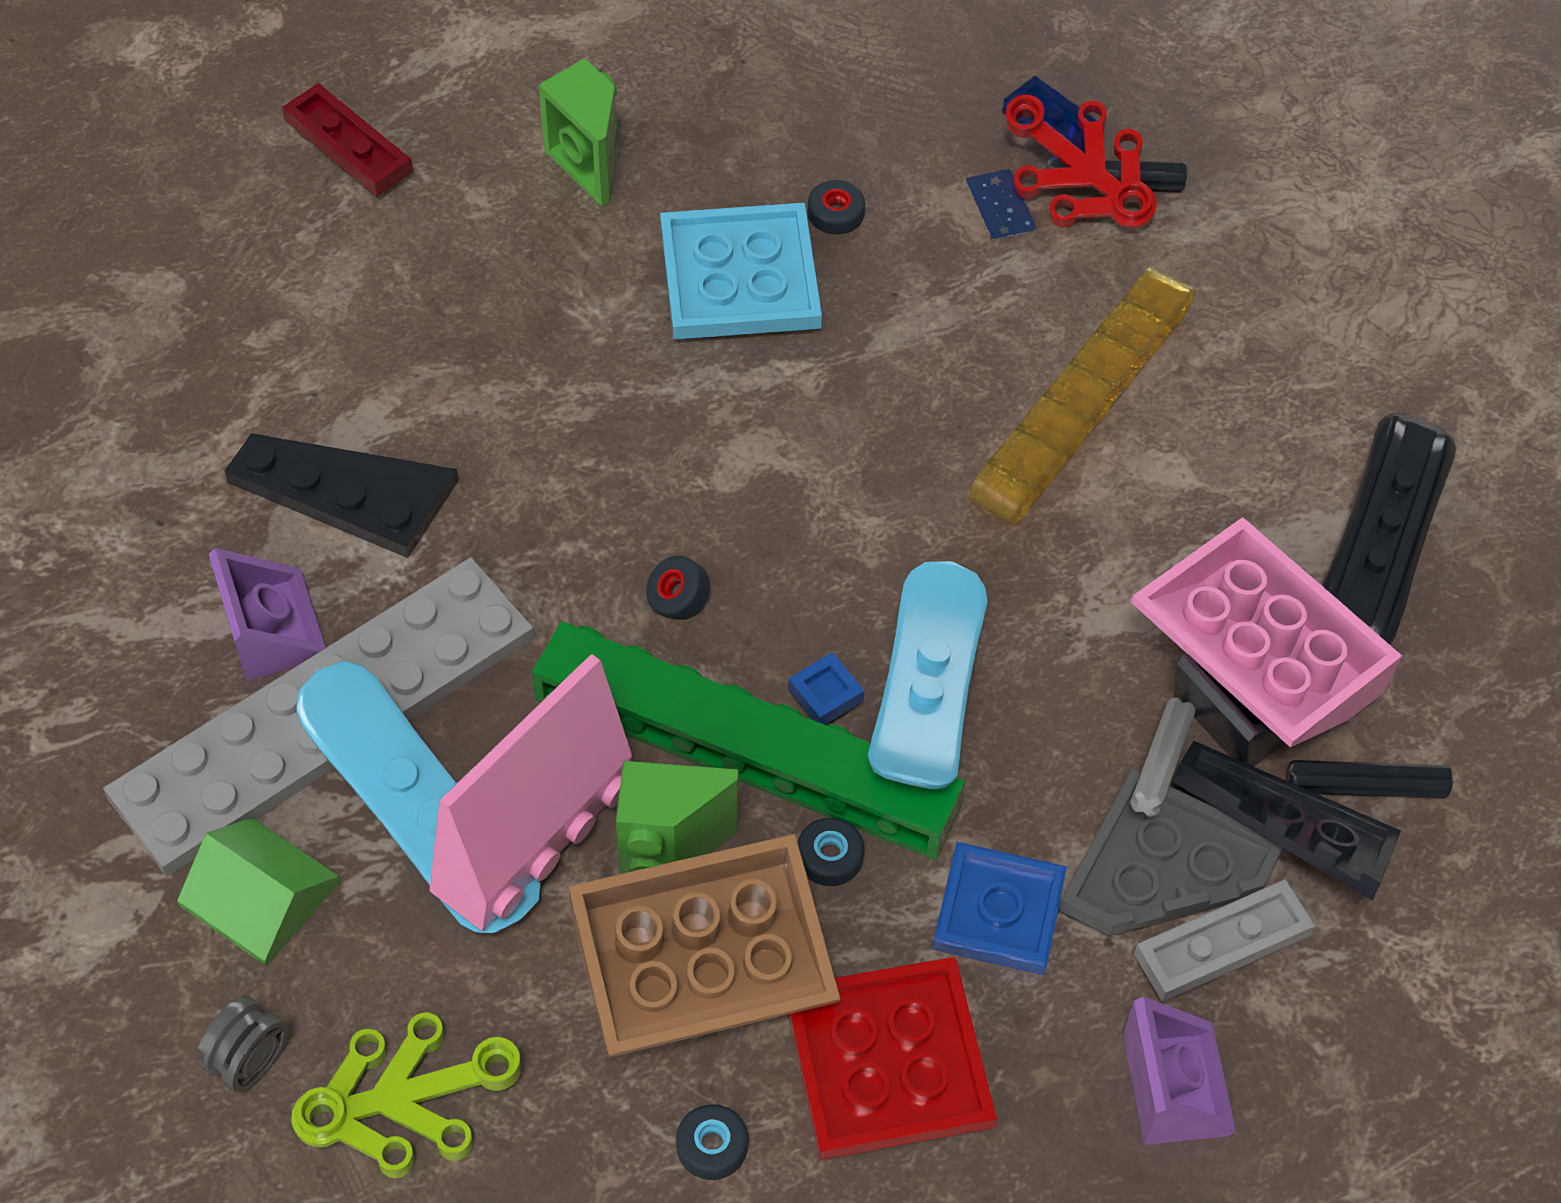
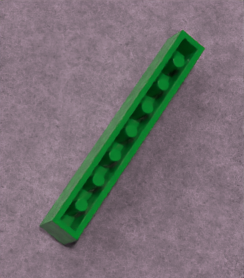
M561 621L532 670L535 700L542 702L592 654L601 660L627 737L701 767L738 769V782L825 817L847 821L860 831L937 861L962 805L966 780L956 777L953 783L946 788L928 789L886 779L875 773L869 764L868 752L871 743L854 737L847 729L835 724L824 725L806 718L791 706L784 704L773 705L753 697L746 689L733 684L725 686L703 677L692 667L686 665L675 666L654 658L647 650L639 646H624L604 638L597 630L587 626L576 627Z

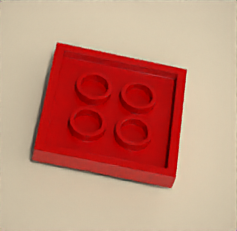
M956 956L835 977L840 1002L788 1014L819 1160L995 1128L997 1116Z

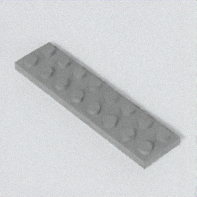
M470 557L108 784L103 790L109 802L163 874L168 877L195 859L207 832L250 818L256 820L335 769L302 727L296 710L299 690L317 670L341 661L362 665L377 677L409 721L534 640L533 627Z

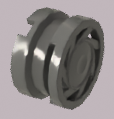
M241 996L234 999L222 1009L204 1033L197 1048L204 1053V1058L199 1056L196 1059L197 1064L209 1074L217 1075L220 1073L223 1084L235 1092L242 1093L259 1082L281 1054L288 1037L289 1027L287 1022L275 1014L268 1013L265 1015L262 1005L251 997Z

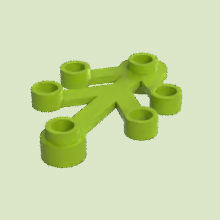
M430 1012L419 1013L409 1021L407 1037L374 1089L351 1095L365 1070L379 1067L387 1056V1048L382 1034L375 1029H362L351 1038L349 1043L350 1052L328 1086L313 1088L297 1100L291 1115L293 1129L297 1137L309 1146L328 1147L339 1141L377 1160L382 1173L390 1178L403 1177L412 1170L415 1157L411 1144L400 1136L386 1138L357 1120L380 1114L435 1142L439 1153L445 1159L450 1161L464 1159L473 1148V1137L468 1124L459 1119L447 1120L416 1103L479 1085L493 1091H501L511 1087L521 1074L519 1051L510 1040L502 1037H492L484 1040L476 1047L472 1061L410 1078L425 1053L436 1051L444 1041V1030L440 1018ZM421 1027H434L436 1033L429 1039L423 1040L415 1036ZM373 1042L379 1045L377 1051L370 1056H362L358 1053L360 1046L364 1043ZM495 1062H503L508 1065V1070L503 1075L492 1076L487 1072L488 1067ZM321 1112H329L334 1115L333 1120L326 1126L317 1127L312 1124L314 1117ZM459 1132L463 1134L465 1140L458 1147L451 1148L443 1143L446 1136L450 1133ZM400 1149L406 1152L405 1159L399 1164L391 1165L385 1162L386 1155L392 1150Z

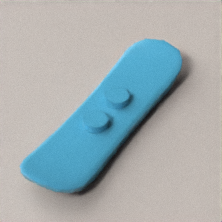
M952 561L924 562L913 569L904 582L889 673L868 752L869 764L875 773L892 781L928 789L946 788L958 776L968 689L987 606L986 588L978 575Z
M341 661L317 670L298 692L296 710L302 727L319 751L384 826L430 886L439 801L457 783L417 734L374 674L362 665L347 661ZM534 878L523 890V897L515 910L505 919L497 916L483 932L442 900L440 901L462 926L477 933H496L521 920L539 901L540 882Z

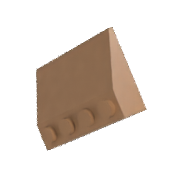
M795 834L569 886V907L609 1058L840 1002L839 992Z

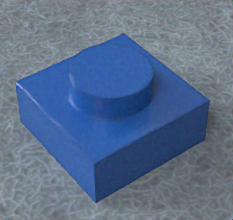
M833 652L788 678V690L812 720L824 725L864 702L865 690Z

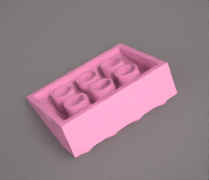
M1243 517L1134 594L1131 599V603L1289 747L1338 726L1358 714L1385 692L1402 658L1399 652Z
M591 654L439 801L430 892L482 932L497 916L505 919L515 910L523 897V890L534 878L542 881L552 872L559 861L560 852L570 842L578 844L588 835L596 821L595 816L606 805L613 808L618 804L623 761H631L632 753L601 660Z

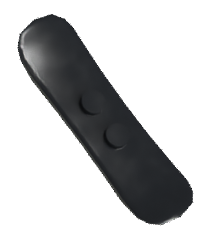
M1390 413L1377 425L1352 511L1322 584L1328 592L1389 645L1396 637L1425 538L1456 454V445L1453 437L1443 428L1405 413Z

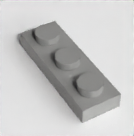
M1284 879L1138 943L1134 955L1160 1000L1164 1002L1310 937L1315 925L1287 880Z

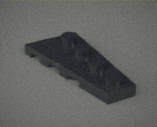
M251 433L224 471L227 483L406 558L410 556L459 482L457 469L253 433Z
M1194 740L1183 757L1173 780L1174 783L1186 789L1194 796L1213 805L1372 901L1381 884L1401 830Z

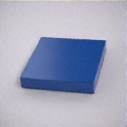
M956 842L932 950L1045 975L1067 866Z

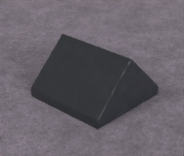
M1188 654L1181 656L1176 663L1174 696L1178 697L1183 703L1191 702L1195 708L1194 718L1229 756L1251 766H1256L1285 744L1281 738Z

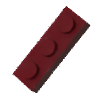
M319 83L282 107L284 120L376 197L413 172L412 159Z

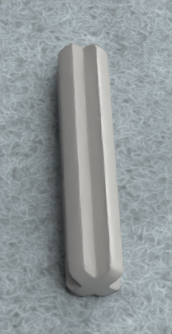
M1178 697L1168 700L1130 801L1135 812H1144L1148 817L1159 814L1195 714V708L1191 702L1183 703Z

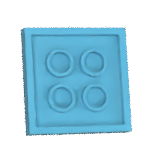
M805 203L660 213L673 340L821 329L822 313Z

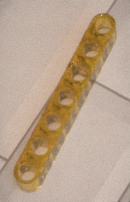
M1154 266L1148 267L985 464L971 487L969 500L1012 525H1017L1180 324L1194 300L1195 288Z

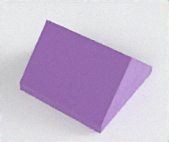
M214 548L209 553L246 681L294 668L326 648L300 568Z
M1146 997L1135 1000L1123 1031V1039L1144 1145L1219 1138L1235 1134L1236 1129L1213 1022Z

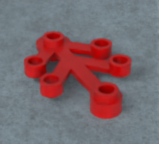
M1019 95L1013 98L1006 108V125L1009 131L1017 137H1032L1068 166V168L1038 169L1027 165L1019 168L1014 175V189L1020 197L1025 199L1034 198L1040 194L1042 189L1094 187L1105 196L1075 199L1067 194L1056 196L1050 203V220L1054 225L1061 228L1072 226L1078 218L1112 217L1118 225L1130 229L1140 228L1153 219L1156 213L1157 200L1154 192L1141 182L1139 157L1142 153L1143 139L1139 132L1133 129H1124L1115 136L1113 151L1115 156L1121 161L1120 182L1107 172L1105 167L1103 129L1106 125L1107 110L1102 103L1091 100L1083 103L1079 108L1078 125L1084 131V153L1044 121V107L1039 99L1031 95ZM1093 112L1097 113L1101 118L1098 121L1090 122L1084 116ZM1021 117H1030L1033 123L1022 125L1017 123V120ZM1124 141H1132L1136 144V148L1124 150L1120 144ZM1031 177L1037 183L1032 187H1025L1020 181L1023 178ZM1135 202L1141 208L1138 211H1128L1123 206L1126 203ZM1060 206H1068L1073 212L1067 216H1061L1055 210Z

